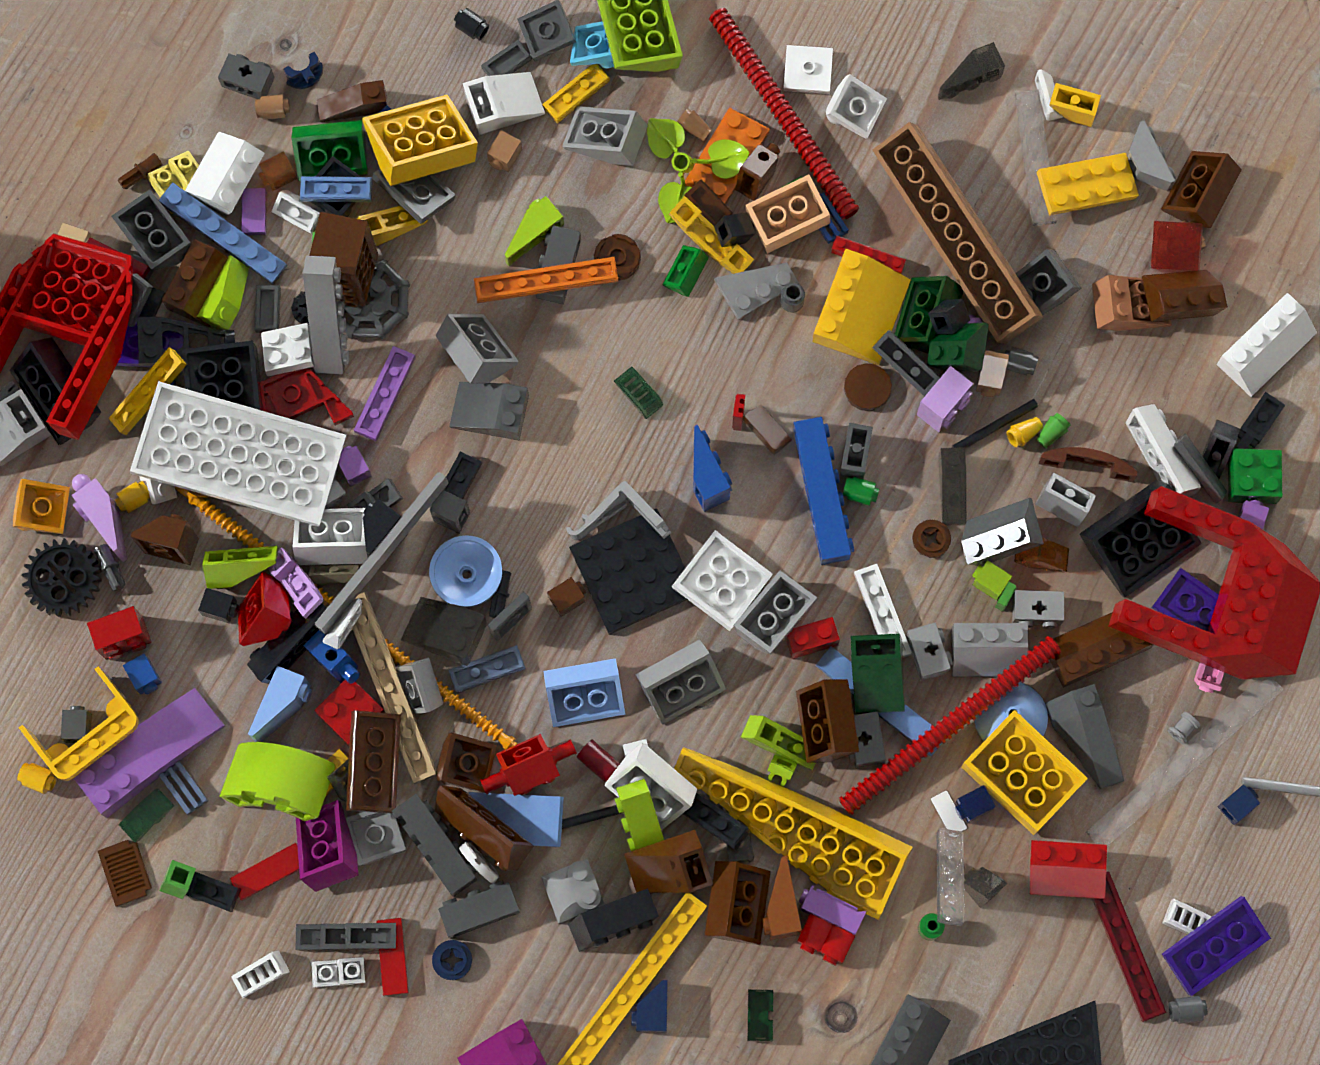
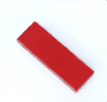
M297 843L286 847L230 878L233 886L241 888L239 894L241 901L299 870Z
M402 918L376 920V923H396V949H379L383 996L409 993Z

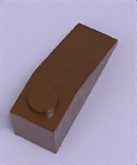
M383 80L359 83L317 99L320 122L389 111Z

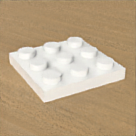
M715 530L672 585V588L730 631L773 574Z

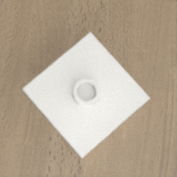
M787 45L783 91L830 94L833 48Z

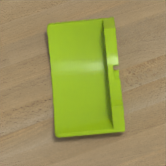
M266 742L240 743L236 749L219 797L238 807H263L264 803L276 805L275 810L287 813L303 821L316 819L319 816L335 770V764L312 753L280 744Z

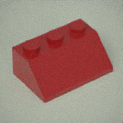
M263 571L238 609L239 644L242 646L276 639L282 631H286L292 621V618H290L291 606H289L290 595L279 580Z
M1031 840L1029 894L1105 899L1107 845Z

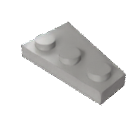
M788 263L714 278L737 319L781 294L785 285L799 283Z

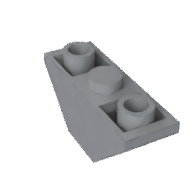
M1145 120L1141 121L1127 154L1131 171L1136 180L1168 191L1175 182V173L1171 167L1167 166L1164 151L1160 146H1157L1154 140L1155 134L1153 129L1147 126Z

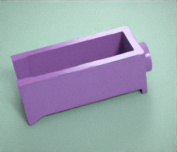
M813 885L810 890L804 889L799 903L803 904L800 909L801 911L809 915L813 914L856 935L866 911L857 912V907L818 888L815 891L813 890Z

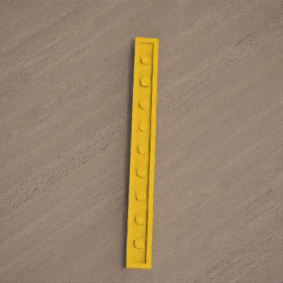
M685 893L557 1065L591 1064L700 918L707 905L691 893Z

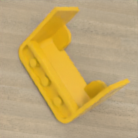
M99 666L95 668V671L115 697L106 706L108 718L69 748L65 744L57 743L45 750L29 729L24 725L19 727L52 773L62 781H69L75 778L133 733L139 724L138 716L129 702Z

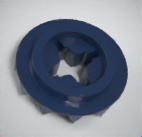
M448 940L438 945L432 956V965L440 977L454 981L463 978L468 973L472 965V955L464 943L457 940ZM452 949L456 958L463 959V961L455 963L453 971L449 963L442 962V960L450 958Z

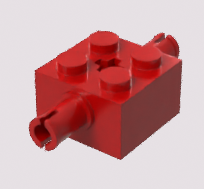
M539 734L497 753L496 756L502 767L500 772L480 781L486 795L505 785L511 787L514 796L518 794L524 795L540 784L546 785L553 782L556 777L560 776L556 767L557 762L574 754L576 755L577 752L571 739L550 749V747H547L542 735Z

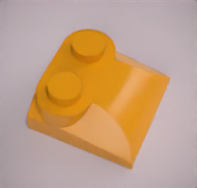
M21 479L16 495L13 527L23 531L34 530L63 534L70 487Z

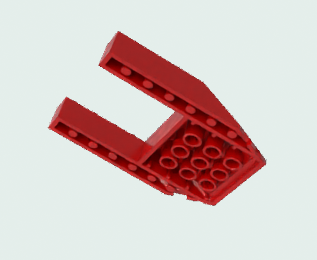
M53 233L45 240L42 246L37 247L31 252L32 257L25 263H19L13 268L0 293V373L23 328L84 345L85 347L46 421L58 434L79 440L121 358L132 306L133 257Z
M1163 486L1152 491L1144 513L1145 515L1233 550L1208 631H1205L1124 599L1115 604L1108 627L1242 680L1295 675L1319 599L1320 581L1286 544L1252 522Z

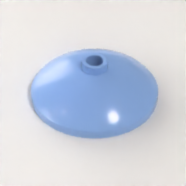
M458 536L444 542L436 550L430 562L429 576L433 589L442 600L457 607H474L489 600L499 588L502 579V564L497 551L487 541L475 536ZM465 572L472 574L469 579L463 578Z
M1019 682V686L1017 688L1013 687L1011 693L1007 692V696H1001L999 702L995 701L994 706H988L987 711L983 710L981 716H976L974 723L980 738L984 742L1009 716V711L1014 710L1044 736L1048 724V712L1042 697L1030 686Z

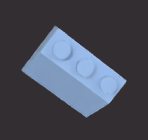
M616 658L543 671L553 727L626 715Z

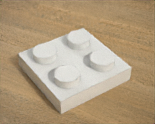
M307 323L261 333L267 376L314 367L310 330Z

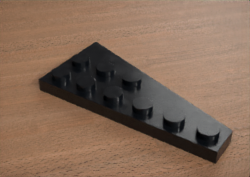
M1096 1000L948 1060V1065H1102Z

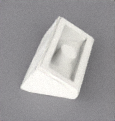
M1042 69L1038 70L1035 84L1046 120L1060 119L1063 116L1049 106L1055 87L1053 78Z
M282 190L279 192L271 212L312 234L317 227L320 212L324 211L311 202H301L300 196L291 191Z
M358 598L349 605L323 639V643L336 649L341 647L361 615V599Z

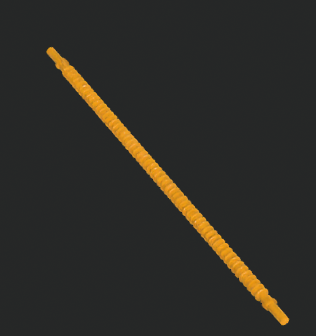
M174 486L179 493L189 500V504L199 507L200 512H205L206 517L211 516V521L216 520V525L221 524V529L226 528V532L232 533L233 538L237 537L238 542L243 541V546L248 545V548L264 547V543H259V539L253 538L252 533L247 534V529L242 530V525L237 526V521L232 522V518H227V514L221 513L220 508L215 509V504L210 505V500L205 501L204 498L197 497L186 489ZM319 588L318 590L323 599L331 604L334 597H328V592L323 593V588ZM385 639L391 657L394 659V664L404 665L415 662V660H409V655L404 656V651L399 652V647L394 648V644H389L388 639ZM442 681L437 682L441 697L444 698L443 701H448L450 707H455V711L460 710V715L465 714V719L470 718L471 724L476 723V727H481L483 733L488 732V737L493 736V741L498 740L505 750L518 744L513 736L503 733V728L499 730L498 724L493 725L492 720H486V715L481 716V711L476 712V707L471 708L470 703L466 704L464 698L459 699V694L454 695V690L449 691L448 686H443Z

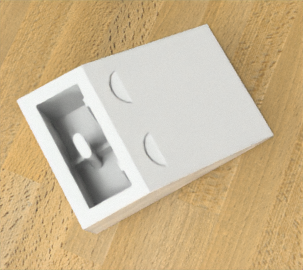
M531 72L484 76L463 83L464 93L479 135L545 114Z

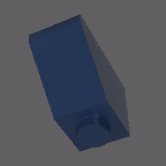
M662 980L637 1004V1011H632L631 1026H636V1032L667 1033L668 980Z

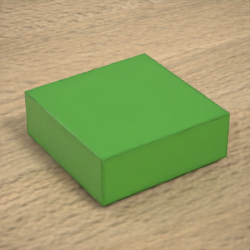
M1008 582L995 608L1000 611L1005 610L1017 588L1016 585Z

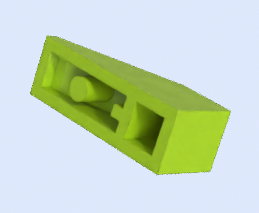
M547 196L541 200L538 198L529 205V209H527L505 253V260L508 266L542 242L547 232L551 233L553 226L562 227L564 225L562 214Z
M229 255L197 317L215 329L229 330L240 310L249 267Z
M278 547L205 551L202 566L207 588L224 589L233 587L276 564Z
M750 715L741 738L766 751L798 763V765L805 768L814 769L816 763L806 762L802 736L765 716Z

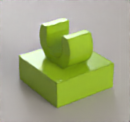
M775 754L767 770L770 772L768 780L772 781L774 775H779L782 777L780 785L784 786L787 780L791 779L798 763Z

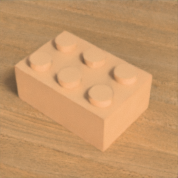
M810 175L804 176L745 205L750 220L753 222L767 254L831 223L830 214Z

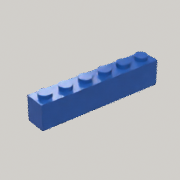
M822 417L795 421L793 423V432L821 565L850 560L851 552H854L852 538H847L846 529H849V521L847 515L842 514L841 506H844L843 493L837 490L836 483H840L838 470L833 469L831 462L835 460L833 447H828L827 438L830 437L828 424H823Z

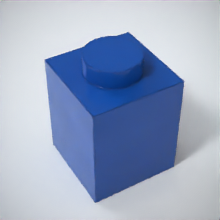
M145 654L123 665L134 688L140 695L154 692L158 688L157 685L162 683L150 659Z

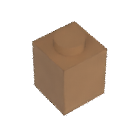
M501 130L487 152L489 164L499 171L503 169L509 172L522 151L521 140Z

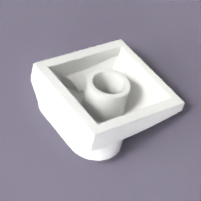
M849 74L838 85L827 106L826 116L831 123L841 124L866 139L887 98Z

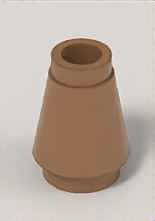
M687 108L677 121L684 128V131L703 141L712 131L695 110L691 111Z

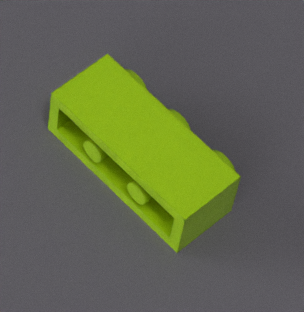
M645 779L617 787L616 790L619 797L615 798L618 812H624L625 815L621 822L625 833L630 832L631 838L627 839L630 850L634 851L663 841L664 837Z

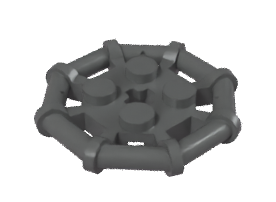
M385 259L376 262L375 270L377 272L376 276L372 278L368 294L374 298V301H370V305H359L357 308L344 304V313L347 312L354 319L351 325L346 321L345 333L350 339H384L398 323L409 315L407 311L409 281L404 280ZM384 274H386L395 283V285L389 287L385 283V281L382 280ZM397 293L398 307L392 306V295ZM385 314H394L386 323L381 325L380 321ZM360 324H375L376 328L359 327Z

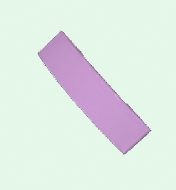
M281 547L277 553L276 564L268 567V569L295 601L293 604L301 615L307 618L323 602V597L305 571Z

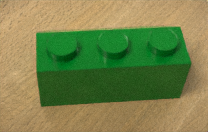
M362 120L292 128L291 139L298 181H301V176L315 177L332 156L358 175L368 174L366 142Z

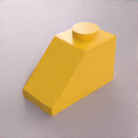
M1056 83L1049 106L1068 121L1091 127L1101 95Z

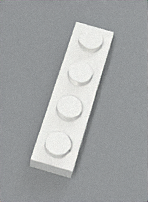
M878 564L855 571L856 581L877 635L900 633L902 637L903 658L912 654Z

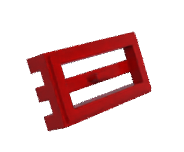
M737 394L735 397L732 428L737 431H742L746 396L744 394Z

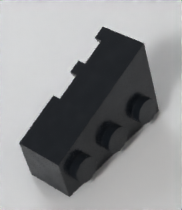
M647 888L583 912L571 921L568 926L577 948L581 952L593 946L597 948L605 945L614 937H617V939L626 937L631 934V930L639 928L640 931L653 926L652 921L658 918L659 915Z

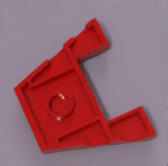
M309 368L277 374L260 382L262 409L265 412L294 419L325 405L335 426L354 417L352 411Z

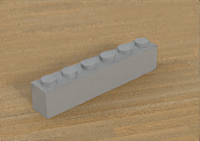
M306 256L303 269L315 373L343 374L344 366L349 365L350 353L345 350L348 345V335L344 334L346 331V318H342L344 315V301H340L342 299L343 286L338 284L341 279V268L336 266V257Z

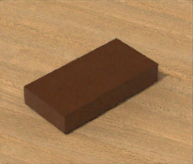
M702 179L684 194L686 198L702 211L701 214L713 226L724 216L733 214Z

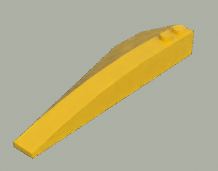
M685 747L682 748L674 767L678 773L698 790L701 789L709 795V799L715 804H720L730 812V816L745 824L755 836L776 853L787 856L791 865L796 869L800 868L809 876L811 881L826 889L828 894L857 907L859 911H866L867 915L877 920L880 919L912 851V846L781 785Z

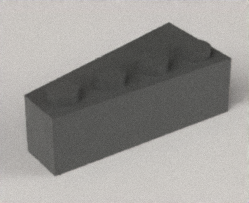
M414 794L392 810L452 897H455L477 881L474 874L478 871L469 861L465 862L462 859L459 844L456 840L450 842L445 835L449 830L441 820L436 822L431 814L435 811L427 800L422 802L419 796Z

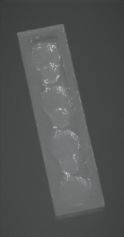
M939 828L936 832L937 922L962 926L965 922L963 832Z

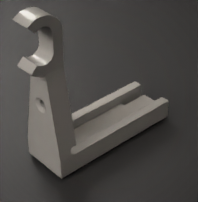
M626 481L618 485L589 516L582 514L585 524L580 529L573 531L571 527H566L572 539L581 540L597 526L626 508L627 503H630L664 539L671 534L664 520Z

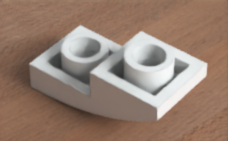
M364 957L315 961L311 963L313 988L365 983Z

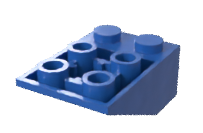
M696 425L694 426L693 492L703 511L706 512L730 500V491H732L730 485H732V481L727 472H722L720 467L721 460L717 452L711 451L709 446L711 442L706 431H701L699 426Z

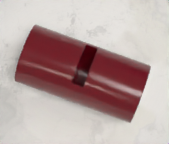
M593 739L582 748L576 757L605 783L621 764Z

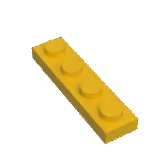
M169 347L109 417V420L120 433L127 435L150 409L158 381L171 384L187 365L174 349Z

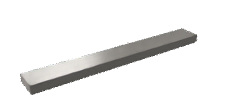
M437 472L315 622V626L322 633L327 634L448 485L449 482L446 476Z

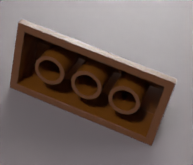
M1111 612L1053 638L1060 647L1061 654H1056L1053 660H1049L1064 688L1151 649L1154 644L1108 627L1113 613Z
M442 785L438 788L435 812L441 816L440 820L449 827L454 826L459 830L458 835L464 840L474 842L477 845L476 849L485 856L490 855L495 859L494 863L504 871L518 870L534 846L462 788Z

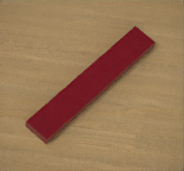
M1108 871L1106 872L1105 899L1092 900L1141 1021L1144 1022L1167 1012L1113 879Z

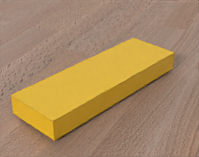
M592 64L544 102L542 106L558 124L573 112L577 106L583 104L609 83L610 77L598 64Z

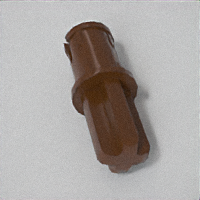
M153 153L141 163H135L134 168L121 176L118 182L123 189H128L142 178L144 180L147 179L148 173L158 169L163 164L159 157Z

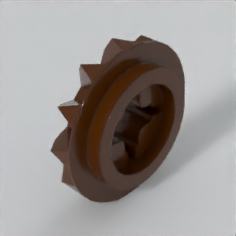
M925 520L918 524L913 532L914 548H916L920 555L929 558L940 557L948 550L951 544L949 529L938 520ZM937 531L935 540L938 543L935 544L932 542L927 547V538L925 537V535L931 536Z

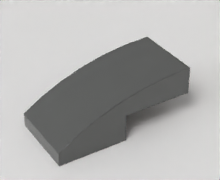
M387 478L370 492H363L348 503L347 506L348 508H366L371 502L375 503L379 499L391 508L400 502L403 497L392 479Z

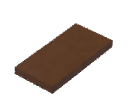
M351 711L347 811L393 814L392 810L396 808L401 714Z

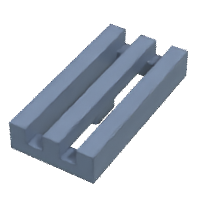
M180 761L159 775L187 815H190L208 801ZM177 770L181 771L201 800L196 802L176 774ZM170 775L191 802L192 806L190 808L169 781L168 777Z

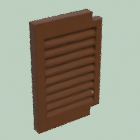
M125 840L98 850L115 907L147 896L146 891L152 889L137 842L130 844L129 840Z

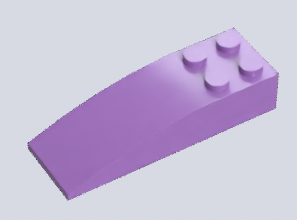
M194 688L139 724L133 733L82 771L74 780L100 814L108 818L158 779L161 773L166 772L169 767H173L176 762L185 758L225 725Z

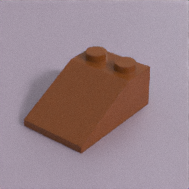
M782 856L766 918H763L762 921L764 935H769L770 941L798 936L802 931L787 856Z

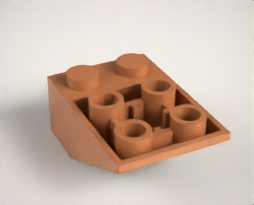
M1107 275L1092 284L1097 329L1120 331L1172 326L1171 320L1151 322L1142 278Z

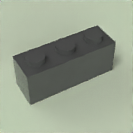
M553 226L551 233L547 232L544 246L547 249L545 255L541 254L538 268L575 263L581 243V233ZM568 289L536 294V298L564 305Z
M890 329L872 347L924 397L941 378Z
M503 880L489 885V890L481 892L480 889L467 893V898L457 901L456 898L443 902V907L438 908L448 937L452 939L519 914L520 910L510 883L504 884Z

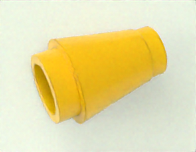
M1034 417L1012 425L1006 432L1007 439L1012 446L1023 447L1043 429V424L1039 418Z

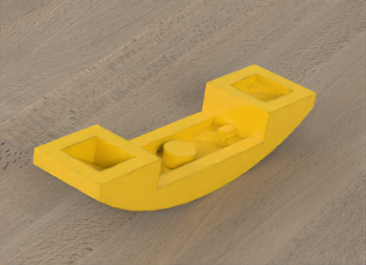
M684 196L669 213L671 218L702 250L733 274L744 272L754 259L738 244L721 247L714 226L701 215L702 211Z

